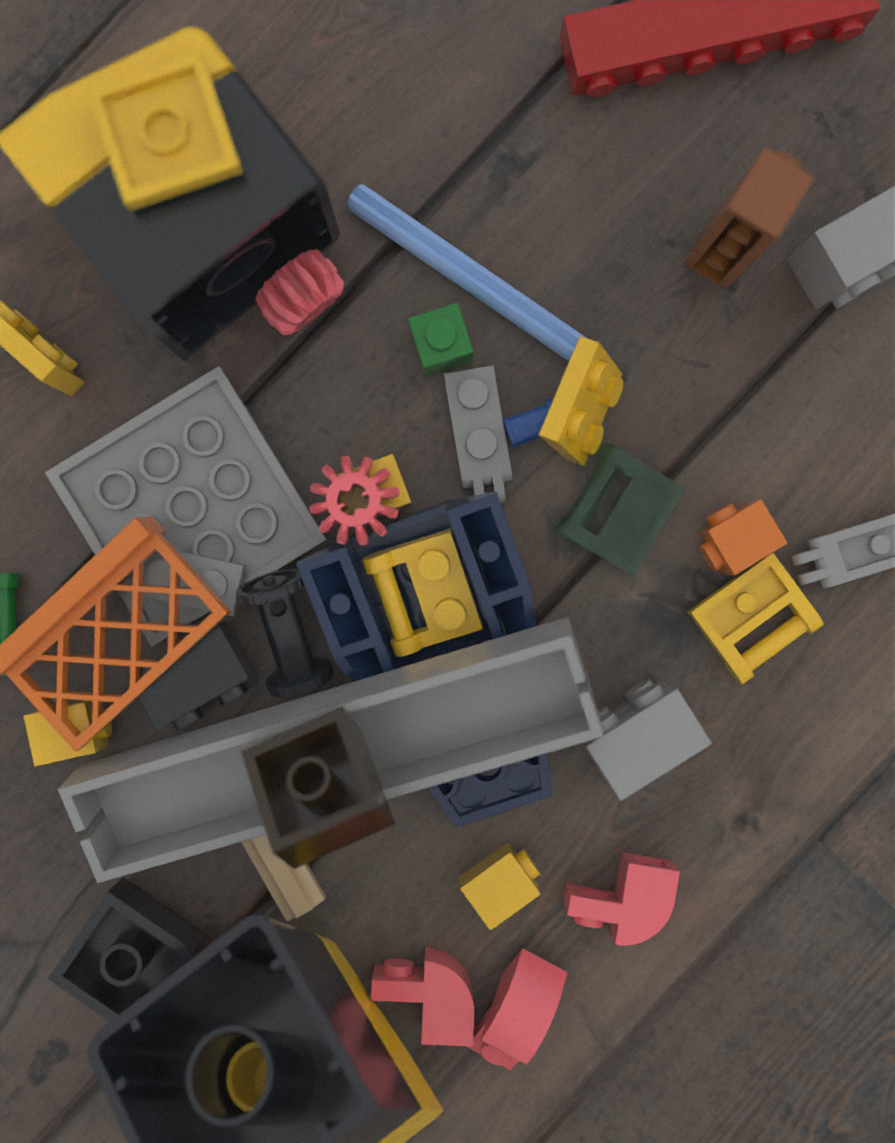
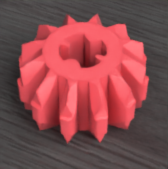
M318 249L308 250L307 252H301L295 259L289 260L285 266L275 271V274L265 281L263 287L258 290L255 300L262 310V315L272 327L275 326L282 335H292L294 332H299L307 324H311L314 319L335 303V300L342 295L344 281L337 273L338 269L329 258H325Z
M343 456L341 458L343 475L338 476L329 465H325L322 468L323 474L332 481L329 488L319 483L311 485L310 490L317 495L325 496L326 502L310 505V512L314 515L330 513V516L322 521L319 526V530L324 534L330 532L338 523H341L337 534V543L345 545L349 540L351 529L355 528L359 545H367L369 537L366 526L371 525L374 531L383 537L388 531L377 520L378 516L382 514L391 519L398 517V510L382 505V501L399 497V490L397 487L378 489L388 480L391 474L386 468H383L370 479L369 475L373 465L371 458L364 457L360 463L358 473H355L351 458ZM356 487L365 489L366 491L361 495L365 499L369 498L367 508H357L354 515H347L344 511L348 509V506L341 503L344 493L353 494Z

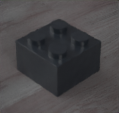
M122 877L103 897L48 977V980L111 1022L184 966L206 933Z

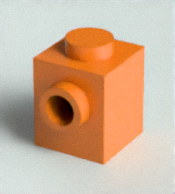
M761 499L748 502L736 509L733 502L725 505L707 516L706 519L710 526L698 532L703 541V544L699 546L702 557L714 572L720 569L723 576L736 575L788 544Z

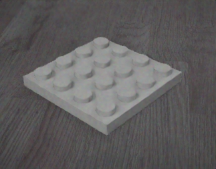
M220 366L45 472L95 555L134 518L153 516L166 531L163 536L177 551L246 565L244 584L258 576L281 570L328 541L325 534L319 530L317 521ZM119 593L132 614V595ZM143 598L142 622L168 623L169 603ZM179 605V624L191 625L211 612ZM142 630L151 647L157 646L168 639V631Z

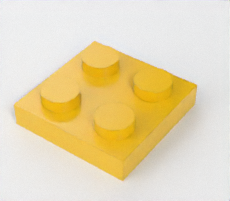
M201 50L85 89L124 204L130 211L243 173Z
M0 299V345L41 382L73 397L85 383L73 371L78 363L57 344L50 343L38 333L40 329L17 309L13 310Z
M579 337L539 433V436L562 457L582 466L585 465L589 454L593 455L598 450L604 433L602 422L608 408H613L617 404L623 390L622 372L599 342Z

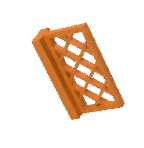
M153 516L134 518L0 644V676L6 674L75 752L89 743L231 612L163 536L166 531ZM156 551L170 564V586L143 585L144 562ZM133 573V584L122 583ZM180 577L189 587H180ZM114 590L132 591V621L106 619L107 596ZM143 592L169 594L168 623L142 622ZM180 594L197 595L212 613L199 625L179 624ZM95 609V619L85 618ZM76 625L95 627L94 656L69 654V632ZM106 627L131 629L130 658L105 656ZM142 630L168 631V652L161 660L141 659ZM178 632H188L189 634L178 644ZM58 643L57 653H47ZM39 660L57 661V690L41 689L28 675L27 671ZM69 662L94 664L93 692L68 691ZM105 665L130 666V689L124 694L104 693ZM141 667H149V668H151V669L141 678ZM50 698H56V705ZM68 699L93 701L92 723L82 733L67 718ZM104 702H114L103 712Z

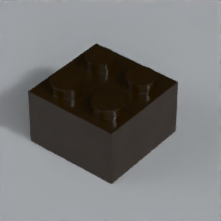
M343 707L241 751L272 853L294 869L395 825L361 728Z

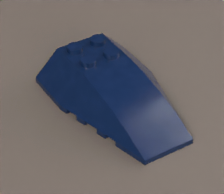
M497 491L447 500L382 523L388 531L383 537L378 535L372 527L368 528L366 531L369 541L364 546L359 545L356 533L350 535L345 545L336 542L296 564L333 658L345 675L348 674L353 682L536 627L532 588ZM451 528L483 622V629L424 647L406 656L396 657L390 640L394 638L373 575L366 574L362 558L374 552ZM406 562L392 567L413 630L427 626ZM548 753L428 787L427 789L455 828L552 797Z

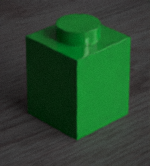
M458 302L408 318L409 331L424 378L472 363L474 351Z

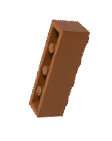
M764 147L714 213L683 264L726 290L778 238L815 178L805 173L802 164L793 156L780 151L772 152Z

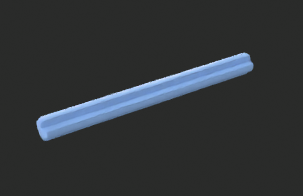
M359 184L350 194L347 201L349 211L567 361H570L579 337L586 338L364 184Z

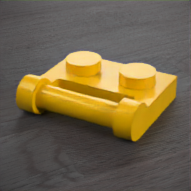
M451 528L374 552L362 558L366 574L373 575L394 636L390 643L396 657L406 656L424 647L483 629V622ZM405 562L427 626L413 630L392 570V567Z
M774 553L746 568L687 612L723 660L727 670L740 685L754 677L753 670L802 634L807 632L811 635L824 625L819 614ZM788 605L792 610L793 617L743 654L738 652L734 646L736 642Z

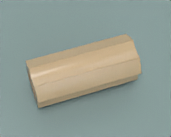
M267 834L241 842L286 921L294 918L297 919L325 900L326 895L308 863L296 869L289 866L272 853Z

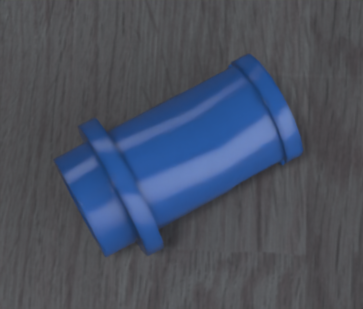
M550 398L544 399L545 405L510 418H503L513 449L541 438L539 433L552 404Z

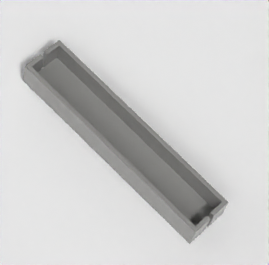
M569 617L78 765L60 786L58 792L75 832L85 830L100 809L103 808L104 814L99 815L80 841L97 883L266 835L241 751L340 707H343L361 728L386 799L604 737L600 712L586 670L584 671L583 660Z

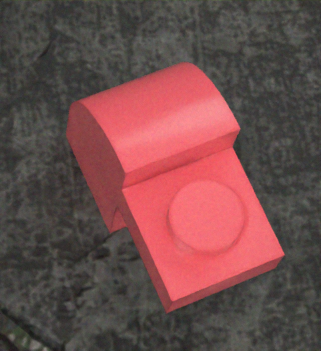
M621 852L615 891L566 883L562 903L567 916L574 917L573 921L579 925L590 928H603L604 922L609 923L608 931L615 945L638 944L656 935L668 922L675 904L680 871L671 860Z
M425 946L424 966H414L413 961L402 958L385 960L384 965L374 964L371 1001L423 1003L421 1045L473 1046L474 1000L472 984L465 968L455 957L438 948Z
M522 948L502 973L492 1006L474 1026L473 1046L466 1047L481 1054L489 1063L503 1066L510 1071L519 1061L527 1065L541 1045L552 1023L568 972Z

